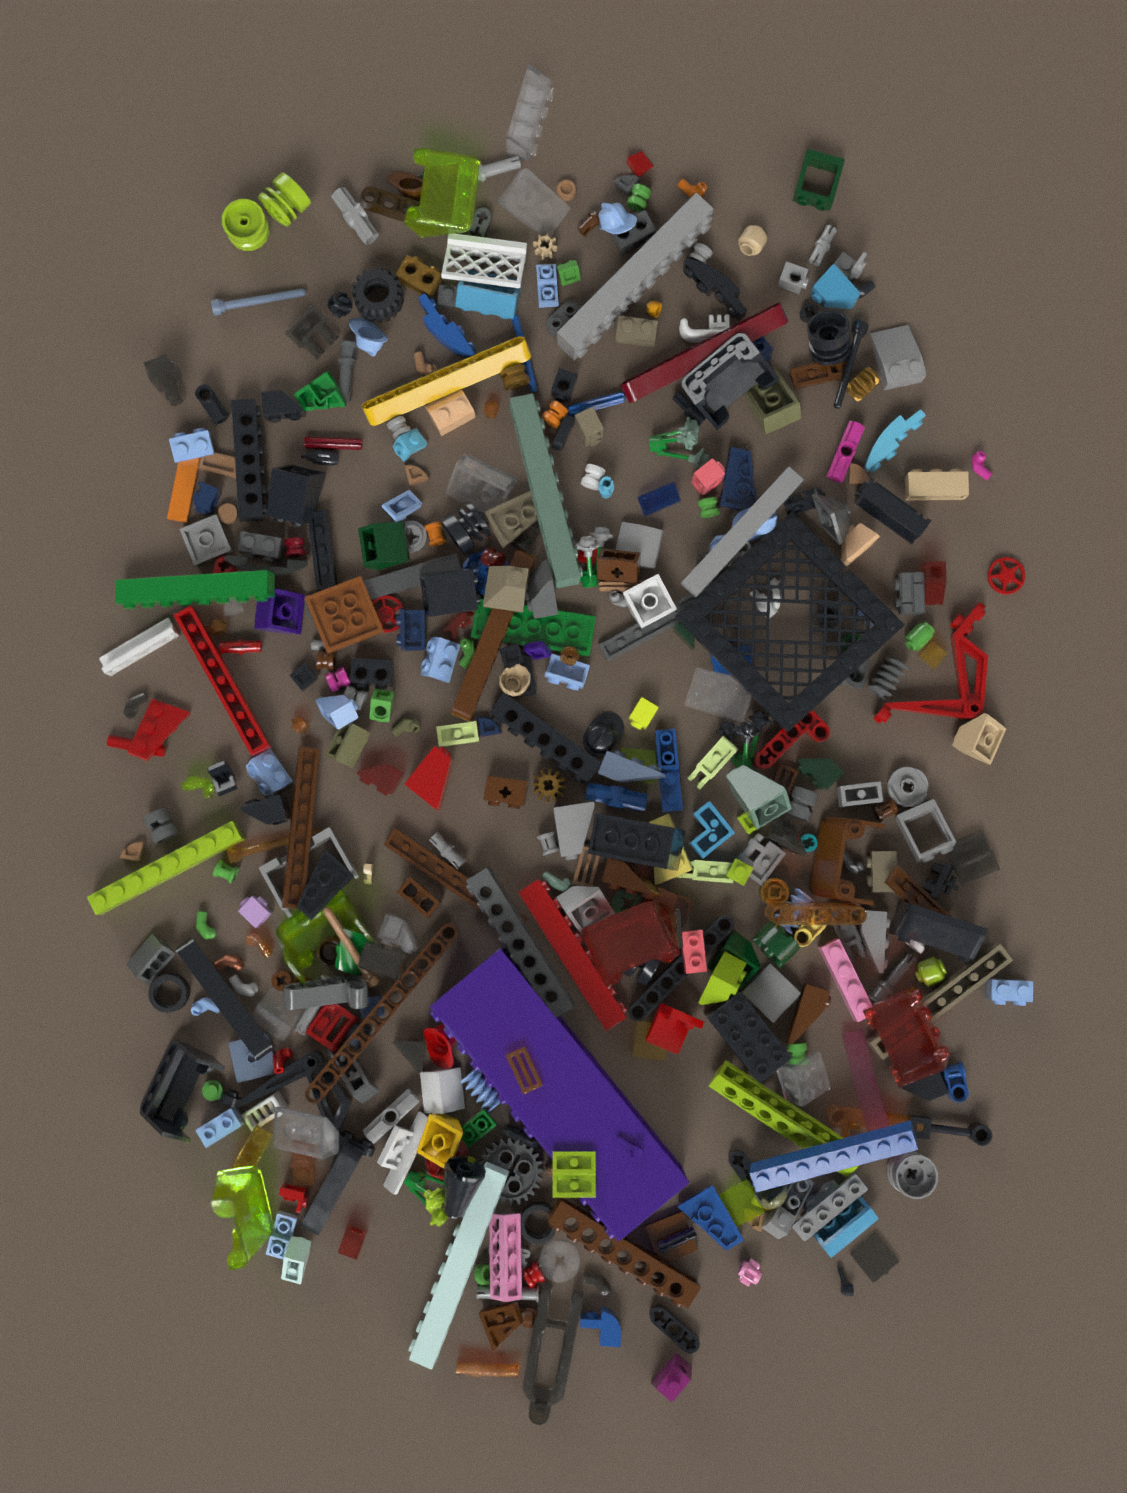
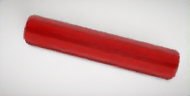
M109 735L107 746L128 750L133 739ZM162 745L153 756L164 757L166 746Z

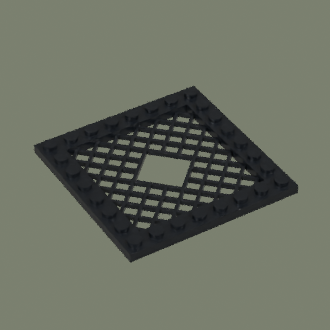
M793 512L785 517L772 531L767 533L675 616L691 635L787 733L905 625ZM782 549V558H772ZM785 549H796V559L785 558ZM799 550L808 559H799ZM771 562H782V571H771ZM785 562L796 563V572H785ZM767 563V571H758ZM799 563H810V573H800ZM813 564L822 573H813ZM753 575V584H743ZM756 575H767V585L756 584ZM770 575L781 576V585H770ZM785 576H796L795 586H786ZM799 576L810 577V586H799ZM813 577H824V587H813ZM827 578L836 587H827ZM739 588L738 597H729L736 589ZM742 588H753V598L742 597ZM756 588L767 589V598H756ZM770 589H781V599H771ZM784 589L795 590V599H784ZM799 590H810L809 600H799ZM813 591H824V601L813 600ZM827 591H837L838 601H827ZM841 592L851 602L841 601ZM724 601V610H714ZM727 601H738V611L727 610ZM741 601L752 602V611H741ZM756 602H767V611L755 612ZM770 602L809 604V641L770 640ZM813 604H824V613L813 614ZM827 604L838 605V615L827 614ZM841 605L852 606V615H841ZM856 607H857L865 616H855V615H856ZM724 614L723 624L712 623V615ZM727 614L738 615V624H727ZM741 615H752V625H741ZM755 615L766 616V626L755 625ZM813 618H823V628H813ZM827 618L838 619V629L827 628ZM841 619H852V629H841ZM855 619L866 620V630L855 629ZM870 621L874 624V626L871 629ZM716 628H723V635ZM726 628H738L737 638H726ZM741 629H752V639L741 638ZM755 629H765L766 639H755ZM812 631L823 632V642L812 641ZM827 632H838L837 642H827ZM841 633H852V643L841 642ZM855 633H864V635L855 642ZM730 642H737V650ZM740 642L752 643L751 653L740 652ZM755 643H766V653H755ZM769 643L780 644V654L769 653ZM783 644H794V654H783ZM798 645H809V655H799ZM812 645L823 646V655H812ZM826 646H837V656H826ZM841 646L850 647L841 655ZM743 656H751V664ZM754 657H766L765 667H754ZM769 657L780 658V668L769 667ZM783 658H794V668H783ZM798 658L809 659L808 669L797 668ZM812 659H823V669H812ZM826 659H827V660H835V661L826 669ZM758 671H765V678ZM769 671H780L779 681H768ZM783 672H794V682H783ZM797 672L808 673V683L797 682ZM812 673H821L812 681ZM771 685H779V693ZM783 685L794 686V696H782ZM797 686H807L797 695Z

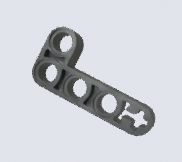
M357 975L291 983L283 987L284 1008L289 1010L345 1002L351 1008L356 1009L368 1006L367 983L361 976Z

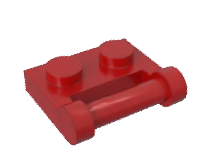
M339 1004L324 1005L306 1030V1033L336 1053L339 1050L338 1046L353 1024L358 1022L359 1018ZM345 1016L348 1019L332 1042L327 1040L328 1036L341 1017Z

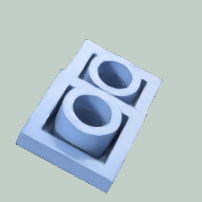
M556 264L536 265L539 308L559 306Z
M278 1211L266 1255L284 1260L291 1236H293L298 1220L297 1215Z

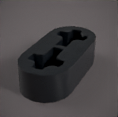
M569 414L565 416L551 448L559 452L562 451L574 427L575 417Z
M739 1149L731 1151L728 1156L730 1166L745 1185L754 1186L750 1179L745 1180L747 1176L744 1172L746 1168L750 1172L751 1161L743 1151ZM734 1155H737L738 1157L741 1155L743 1156L741 1158V1161L744 1164L742 1167H740V1165L737 1162L734 1164L732 1163L734 1161Z

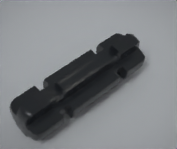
M690 1227L685 1229V1232L681 1231L668 1237L666 1241L665 1239L659 1241L657 1246L661 1253L669 1251V1248L674 1249L687 1243V1240L696 1239L697 1234L694 1228Z

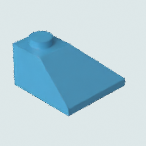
M835 264L816 282L810 292L812 299L817 304H821L824 308L852 309L861 294Z

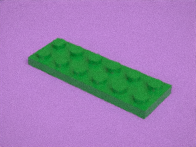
M481 598L478 610H475L471 638L479 640L492 611V608L483 607L484 599ZM524 605L523 613L514 612L502 643L524 646L527 643L542 640L552 651L590 657L596 616L558 611V615L534 619L533 611L529 612L528 606Z

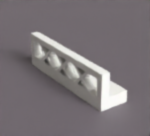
M166 618L100 657L99 660L104 666L101 669L105 674L112 676L180 635L170 618Z

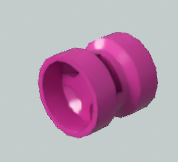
M344 666L338 668L334 673L329 672L325 674L333 693L342 686L352 685Z

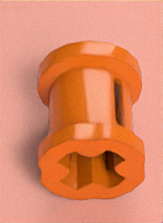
M441 522L431 523L424 527L428 531L430 547L439 546L447 542L446 538H443Z

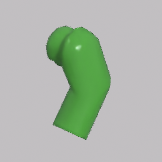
M197 911L196 930L202 938L207 940L209 938L213 939L216 936V930L206 924L207 912Z

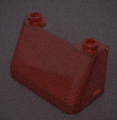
M653 901L641 903L589 925L582 930L583 938L602 981L608 985L618 983L619 979L622 978V972L653 959L662 960L664 963L674 960V957L680 955L668 910Z

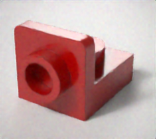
M286 1183L280 1187L279 1196H283L284 1200L291 1202L298 1200L296 1212L300 1213L303 1208L307 1207L309 1195H306L307 1188Z

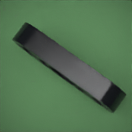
M657 1304L651 1307L649 1311L650 1320L658 1329L686 1353L692 1354L699 1349V1338L691 1329L663 1305ZM655 1311L658 1313L663 1311V1318L668 1320L665 1327L662 1326L664 1321L661 1318L655 1319ZM673 1323L680 1326V1331L677 1334H671L668 1330L669 1326ZM684 1331H686L685 1337L688 1340L694 1339V1346H686V1340L682 1338Z

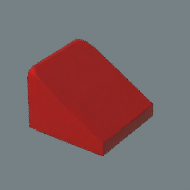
M642 151L629 156L626 164L638 177H641L654 167Z

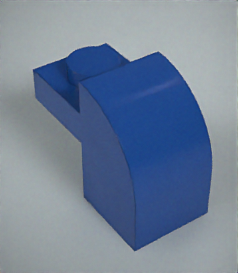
M601 1307V1315H597V1312L586 1311L585 1314H580V1328L600 1329V1346L621 1347L620 1321L612 1310Z

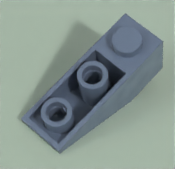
M614 750V753L606 752L598 772L620 783L666 777L665 774L660 773L661 768L650 765L649 768L643 766L644 761L632 757V760L626 759V754Z

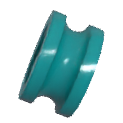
M811 834L801 836L798 841L799 848L804 852L814 851L818 844L815 836ZM811 838L812 841L810 842H813V846H809L807 849L804 848L803 840Z

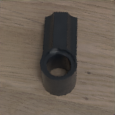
M208 385L197 387L195 396L214 424L218 425L225 422L230 415L212 388ZM204 392H210V397L206 400H203L202 394Z

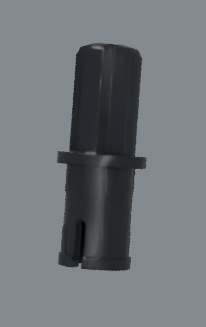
M680 391L673 396L672 399L685 411L683 414H687L692 420H696L698 426L707 419L695 404H692Z

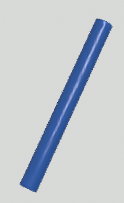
M515 315L511 319L516 337H524L519 316ZM529 359L523 365H525V373L530 379L528 384L530 392L534 393L538 391Z

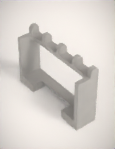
M328 827L312 837L310 851L332 839L348 870L354 875L355 879L359 878L355 867L332 828ZM286 855L281 859L275 858L259 867V870L281 910L285 911L288 918L293 916L292 912L288 908H282L283 896L270 875L286 866Z

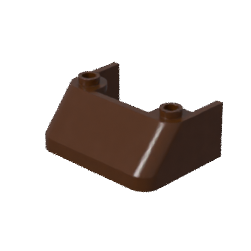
M831 816L823 818L819 823L818 844L815 849L809 884L811 893L819 897L874 905V901L854 898V885L848 880L840 879L846 839H859L864 834L865 827L885 829L886 824Z

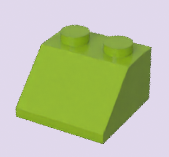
M724 952L711 975L699 1004L723 1002L729 999L731 993L735 995L740 986L737 982L742 983L747 973L744 971L747 963Z

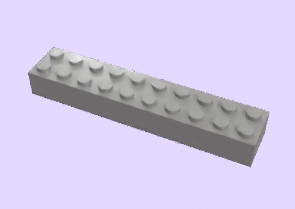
M695 193L557 332V345L574 361L578 357L582 358L587 353V348L592 343L596 344L602 337L601 334L614 326V320L619 315L624 316L629 310L628 306L632 302H638L643 296L642 292L646 288H652L657 281L656 278L660 274L662 276L666 274L670 269L669 265L673 261L677 262L683 256V251L687 247L691 248L697 242V237L701 233L704 235L710 229L714 208L698 193Z

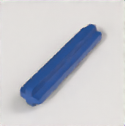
M619 391L568 405V414L575 416L591 407L594 410L620 404L625 402L623 392Z

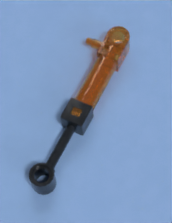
M838 1104L829 1106L825 1112L826 1119L831 1125L842 1128L841 1136L843 1138L849 1137L850 1129L876 1130L911 1120L917 1138L930 1139V1132L966 1136L979 1146H986L992 1140L991 1130L979 1122L972 1123L968 1128L931 1124L932 1119L924 1115L908 1113L905 1115L865 1110L859 1107ZM841 1111V1119L834 1121L832 1119L833 1113ZM983 1129V1137L977 1139L976 1132Z

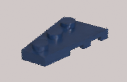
M735 447L729 449L719 506L743 511L755 504L756 490L753 484L754 474L751 451Z

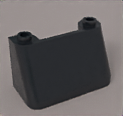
M739 333L688 373L682 380V387L696 407L718 430L729 419V412L726 408L756 383L762 388H769L779 381L780 378L747 335Z

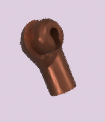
M226 954L213 962L217 971L226 966L240 971L245 965L243 959L234 954Z

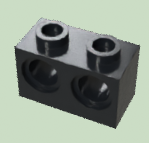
M352 658L350 682L355 685V688L366 689L367 685L375 686L376 689L387 690V686L392 687L394 662L392 660ZM366 669V677L359 679L357 677L358 671ZM381 670L387 671V677L384 680L377 679V674Z

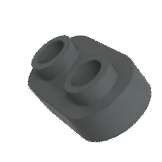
M571 301L564 303L547 320L546 328L551 336L557 337V332L580 310L579 306ZM573 309L574 312L570 314L567 310ZM558 322L560 325L558 327H554L553 323Z

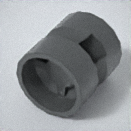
M794 786L791 794L793 800L790 802L792 809L786 812V814L809 822L813 813L811 807L816 805L819 795L810 790Z
M166 807L143 817L146 828L151 829L150 836L154 844L162 843L179 834L175 823L170 822L172 817Z

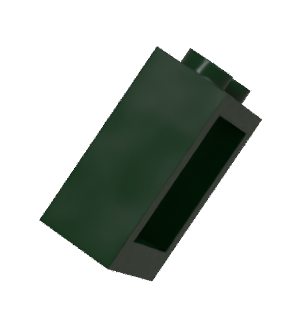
M807 149L792 201L801 206L810 205L820 211H830L845 159ZM807 166L836 173L829 197L801 190Z

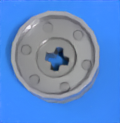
M911 1151L892 1156L887 1163L886 1175L889 1183L905 1196L912 1199H922L929 1196L935 1190L938 1183V1171L935 1164L922 1154ZM909 1168L911 1169V1170H910V1173H911L910 1176L907 1175V1174H908V1171H907V1170H908Z

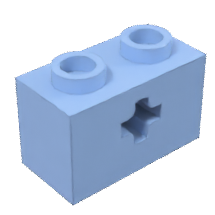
M232 1107L195 1131L205 1148H207L246 1122L238 1108Z

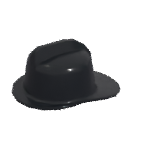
M605 712L595 718L583 736V746L589 754L601 757L606 755L607 751L610 752L624 733V723L619 715L613 712Z

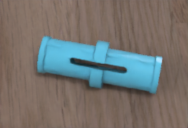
M608 476L603 477L598 485L599 494H602V498H609L614 491L613 480L611 481V478Z

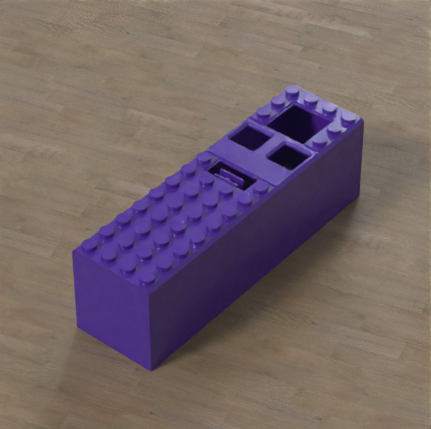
M502 946L430 1006L432 1009L430 1014L436 1022L441 1020L445 1025L443 1030L450 1039L454 1037L457 1040L456 1046L463 1055L467 1053L470 1056L471 1066L477 1072L479 1070L482 1071L484 1082L489 1088L494 1086L498 1091L496 1096L503 1105L507 1103L511 1107L510 1114L517 1122L519 1120L523 1122L525 1133L529 1138L535 1137L552 1160L553 1152H596V1198L578 1199L584 1206L588 1204L592 1208L591 1215L598 1223L600 1221L604 1223L606 1234L611 1239L615 1237L617 1241H620L690 1182L682 1165L561 1016L557 1018L533 990L530 982L526 981L521 975L520 971L522 969L520 966L513 963L509 955L510 953ZM619 1136L629 1143L643 1148L644 1153L640 1161L630 1157L632 1150L617 1140Z

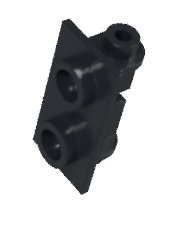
M817 487L803 491L804 498H801L799 493L790 495L783 503L784 507H787V516L791 512L799 515L804 511L816 509L812 495L819 494L825 496V492H822L821 488L817 489Z

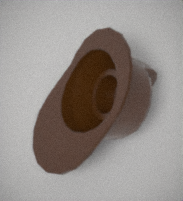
M394 172L387 177L388 182L398 188L400 196L422 203L426 196V189L431 185L429 181L407 172Z

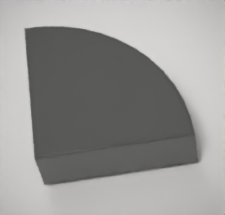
M636 175L619 176L613 181V184L629 196L633 185L639 184L641 178Z

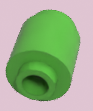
M925 621L921 624L918 623L905 636L906 646L912 651H920L933 637L932 634L935 632L933 627Z

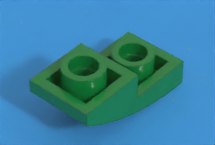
M482 1109L461 1126L463 1130L461 1140L469 1148L492 1130L497 1123L485 1109Z

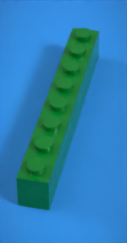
M268 570L115 580V604L121 605L123 609L128 610L136 609V606H142V608H154V605L173 607V604L190 606L195 602H198L199 605H210L212 601H217L218 604H229V600L247 603L248 599L265 602L268 601V598H275V574Z

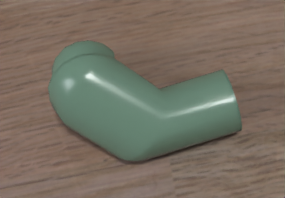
M548 871L542 875L543 881L545 880L547 884L563 893L572 887L569 879L561 881Z

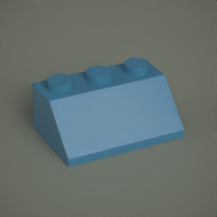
M476 270L467 271L469 275L478 273ZM490 273L486 274L488 277L492 278L498 276ZM506 277L508 280L517 281V279ZM523 280L521 281L520 288L459 281L455 307L461 308L464 311H477L483 315L492 314L503 319H513L517 311Z
M860 1196L813 1236L832 1258L879 1218Z

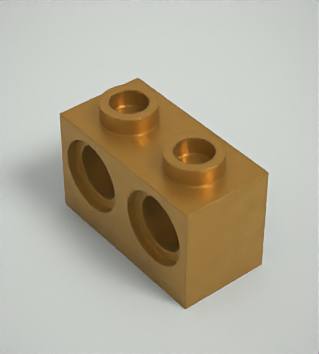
M407 255L395 274L397 280L400 281V284L420 295L425 293L428 299L433 298L443 281L440 270L434 266L428 267L416 256L412 258ZM409 269H416L414 274L407 273ZM427 278H432L433 282L430 284L424 283V280Z

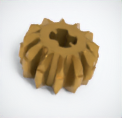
M870 367L865 368L851 380L846 390L852 398L860 401L879 385L881 379Z
M548 769V775H545L544 770H541L542 778L538 775L534 776L539 783L532 782V786L539 788L535 789L533 794L541 792L538 800H541L545 795L546 803H549V796H552L553 801L556 802L555 794H558L560 797L563 796V793L558 791V789H566L565 785H559L565 779L564 777L556 779L560 774L558 771L555 772L554 776H551L552 769ZM545 781L548 783L549 781L553 782L552 786L554 789L552 791L550 789L549 791L544 790Z

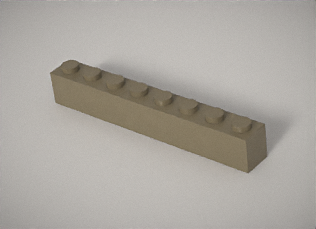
M993 943L976 956L974 960H971L866 1042L878 1058L884 1060L1012 962V958L1001 944Z

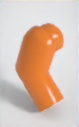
M684 178L677 185L688 197H692L695 193L702 197L707 190V185L704 182L691 186Z

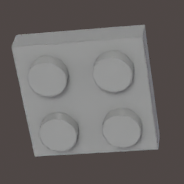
M217 514L179 529L195 567L233 552Z

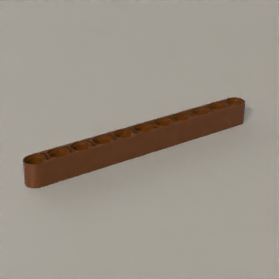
M445 924L440 928L305 1091V1098L308 1102L316 1104L326 1096L458 936V930L455 925ZM449 927L454 930L453 938L447 939L443 936L445 928ZM433 943H438L442 948L441 952L437 955L430 952V946ZM419 959L427 960L428 968L421 971L417 968L416 964ZM406 975L414 976V985L410 987L404 985V977ZM395 990L402 994V999L397 1003L392 1002L390 999L391 992ZM382 1006L388 1009V1016L384 1019L377 1016V1009ZM368 1022L375 1026L374 1033L370 1035L366 1034L363 1030L364 1025ZM353 1039L361 1041V1048L357 1051L350 1048V1042ZM339 1055L347 1057L348 1063L346 1066H338L336 1059ZM330 1071L334 1074L332 1083H326L323 1080L325 1072ZM311 1088L320 1090L321 1095L318 1099L310 1097L309 1091Z

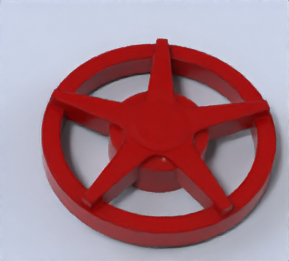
M1000 558L993 562L988 569V583L999 594H1013L1023 586L1025 570L1022 564L1013 558ZM1003 561L1012 562L1017 566L1012 569L1006 568ZM999 563L1001 570L998 574L991 575L993 567ZM1018 568L1021 572V582L1015 578L1014 572ZM991 578L998 579L1002 583V590L993 584ZM1011 582L1019 585L1012 591H1005L1007 584Z
M388 595L374 599L372 601L373 606L382 600L383 607L376 611L377 616L381 620L382 628L388 622L396 625L394 613L400 608L404 609L402 603L395 597ZM384 599L393 600L399 606L394 608L386 606ZM395 626L392 629H383V633L394 632L397 629H399L400 626Z

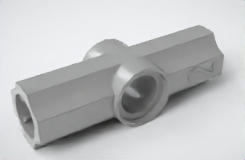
M345 187L335 190L331 198L342 212V216L348 226L355 230L365 245L373 243L379 235L368 220L364 209L359 203L354 201Z
M408 1088L362 1130L365 1136L375 1144L420 1102L419 1098ZM388 1111L395 1112L396 1120L390 1121L387 1119L386 1113Z

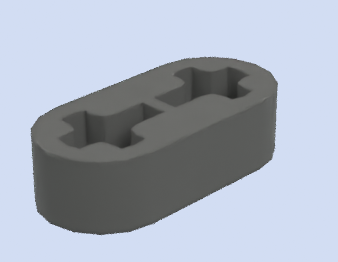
M479 208L475 211L467 230V235H475L478 229L479 237H486L492 221L491 213L488 209ZM486 215V219H484L482 221V224L480 225L479 217Z

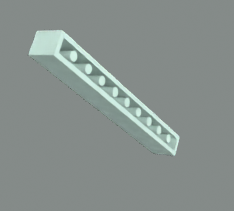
M486 1162L484 1165L486 1169L485 1178L465 1214L462 1216L461 1225L457 1224L453 1236L456 1237L454 1244L450 1243L445 1255L449 1257L447 1262H443L438 1274L441 1277L439 1282L435 1281L431 1290V1294H433L432 1301H428L424 1308L425 1319L424 1321L420 1320L416 1332L419 1333L417 1340H412L408 1350L412 1352L409 1360L431 1370L443 1346L510 1172L489 1162Z

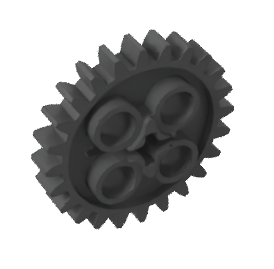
M511 1137L508 1138V1142L501 1138L499 1145L493 1141L494 1148L492 1149L487 1146L488 1154H481L485 1161H479V1163L483 1166L486 1162H489L503 1169H509L516 1155H520L514 1167V1173L510 1174L499 1197L501 1198V1204L503 1205L505 1200H509V1204L512 1206L515 1199L520 1204L522 1197L528 1201V1193L533 1196L535 1195L533 1187L540 1188L536 1181L543 1180V1177L538 1175V1173L544 1172V1168L538 1167L543 1161L536 1160L539 1152L532 1153L534 1148H527V1145L520 1144L519 1140L512 1142ZM509 1152L512 1155V1159L504 1161L501 1158V1154ZM527 1162L530 1165V1169L528 1171H521L519 1164ZM516 1180L519 1182L520 1187L516 1190L511 1189L509 1182Z

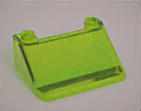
M429 148L414 149V161L420 166L425 165L420 206L408 208L404 224L420 237L468 231L473 222L480 168L479 160L475 156Z

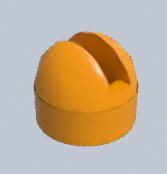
M650 301L647 303L648 308H646V312L651 317L658 318L662 309V303Z

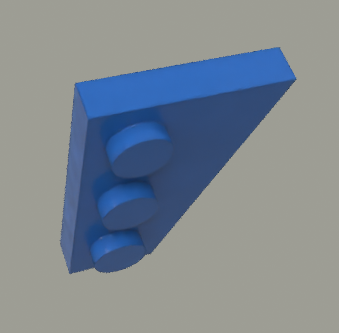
M713 1185L708 1186L677 1205L680 1210L687 1214L726 1251L744 1241Z

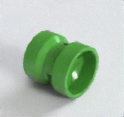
M634 184L631 190L632 196L628 198L627 206L634 211L642 212L647 206L646 200L650 198L651 190L644 185Z
M807 1042L787 1043V1050L792 1056L788 1061V1065L808 1064V1056L804 1052L807 1050Z

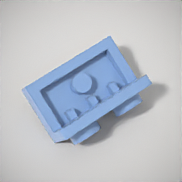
M198 428L193 430L192 434L186 435L185 432L174 434V438L169 439L174 462L179 463L214 455L211 431H205V428Z
M431 637L426 646V657L421 663V675L450 683L460 644L440 637Z
M552 654L547 671L545 672V678H548L547 682L559 685L560 682L565 683L567 688L578 691L579 688L583 689L590 665Z
M271 749L252 758L246 765L249 776L257 782L258 788L263 795L276 793L293 782Z

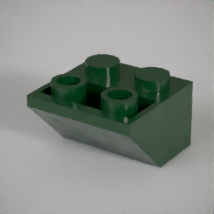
M405 522L374 523L358 528L364 567L377 571L410 561Z

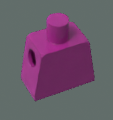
M676 1353L653 1379L651 1384L672 1403L691 1381L692 1366Z

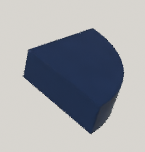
M478 717L481 737L501 734L499 726L493 720L486 717Z

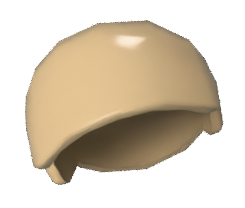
M520 664L506 667L499 676L500 688L504 693L511 696L523 694L530 685V673L527 668Z

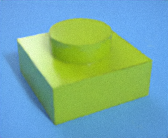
M735 858L726 877L744 886L754 868Z

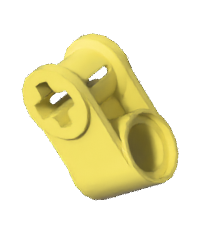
M812 909L803 918V922L798 925V928L793 931L791 936L800 947L808 946L825 929L828 922L823 921L815 914V910ZM799 932H803L806 935V940L803 943H799L797 940Z

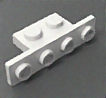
M423 1112L417 1113L410 1129L397 1125L394 1126L377 1161L380 1166L391 1169L383 1186L392 1194H398L417 1154V1149L428 1120V1116Z

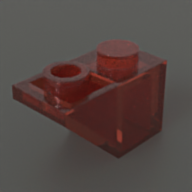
M946 561L925 562L921 565V572L924 573L925 605H943L947 582Z
M387 763L358 770L356 773L361 776L359 779L361 782L368 786L373 783L378 786L377 791L385 796L388 793L394 795L405 776L404 773Z

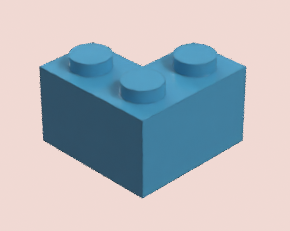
M710 801L692 814L704 829L702 833L689 842L701 859L735 834Z

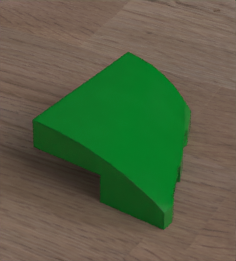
M329 371L293 394L304 411L323 410L334 407L343 408L347 405L340 388Z
M343 928L365 962L373 937ZM340 940V944L336 945L337 958L335 968L360 976V969Z

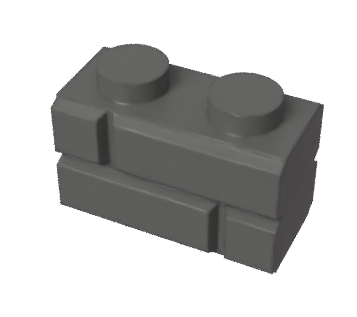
M899 573L893 581V588L897 590V598L894 599V609L898 610L899 616L924 614V573Z

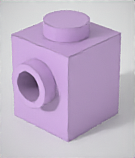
M256 896L246 897L241 902V908L238 911L255 928H259L273 913L267 907L268 903L261 896L258 898Z

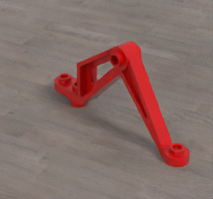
M979 602L966 618L959 613L949 625L955 630L950 636L959 699L885 703L873 717V720L878 724L881 721L886 723L892 716V713H890L891 709L973 720L983 714L988 655L966 638L974 628L972 626L975 620L980 621L986 614L984 610L986 606L983 603ZM964 653L976 661L974 694L969 693Z

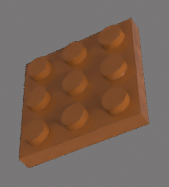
M361 576L304 597L327 654L384 632Z

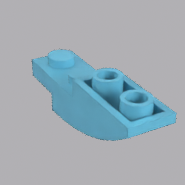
M921 409L906 421L901 415L898 416L883 431L865 461L863 469L866 473L868 471L872 473L881 466L880 462L885 458L887 461L897 454V448L900 446L898 443L908 436L906 432L910 429L915 431L923 424L922 420L926 415Z

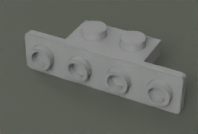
M855 1173L840 1185L834 1179L831 1182H826L822 1185L819 1192L815 1195H810L803 1204L806 1213L792 1225L793 1229L803 1241L808 1240L866 1192L867 1187Z

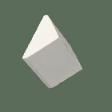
M659 574L623 592L630 613L641 628L677 610Z
M461 1067L420 1072L424 1113L444 1114L465 1109L463 1085L460 1083L462 1080Z

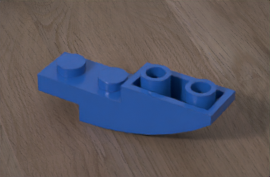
M425 293L418 297L421 307L427 314L423 317V322L429 332L454 354L464 359L475 355L477 351L471 341L467 343L464 336L466 334L460 325L456 326L454 322L448 324L443 314L439 315L436 311L438 307L432 297L428 299Z
M675 729L655 730L657 767L662 769L660 773L666 775L665 778L659 779L662 812L682 811Z

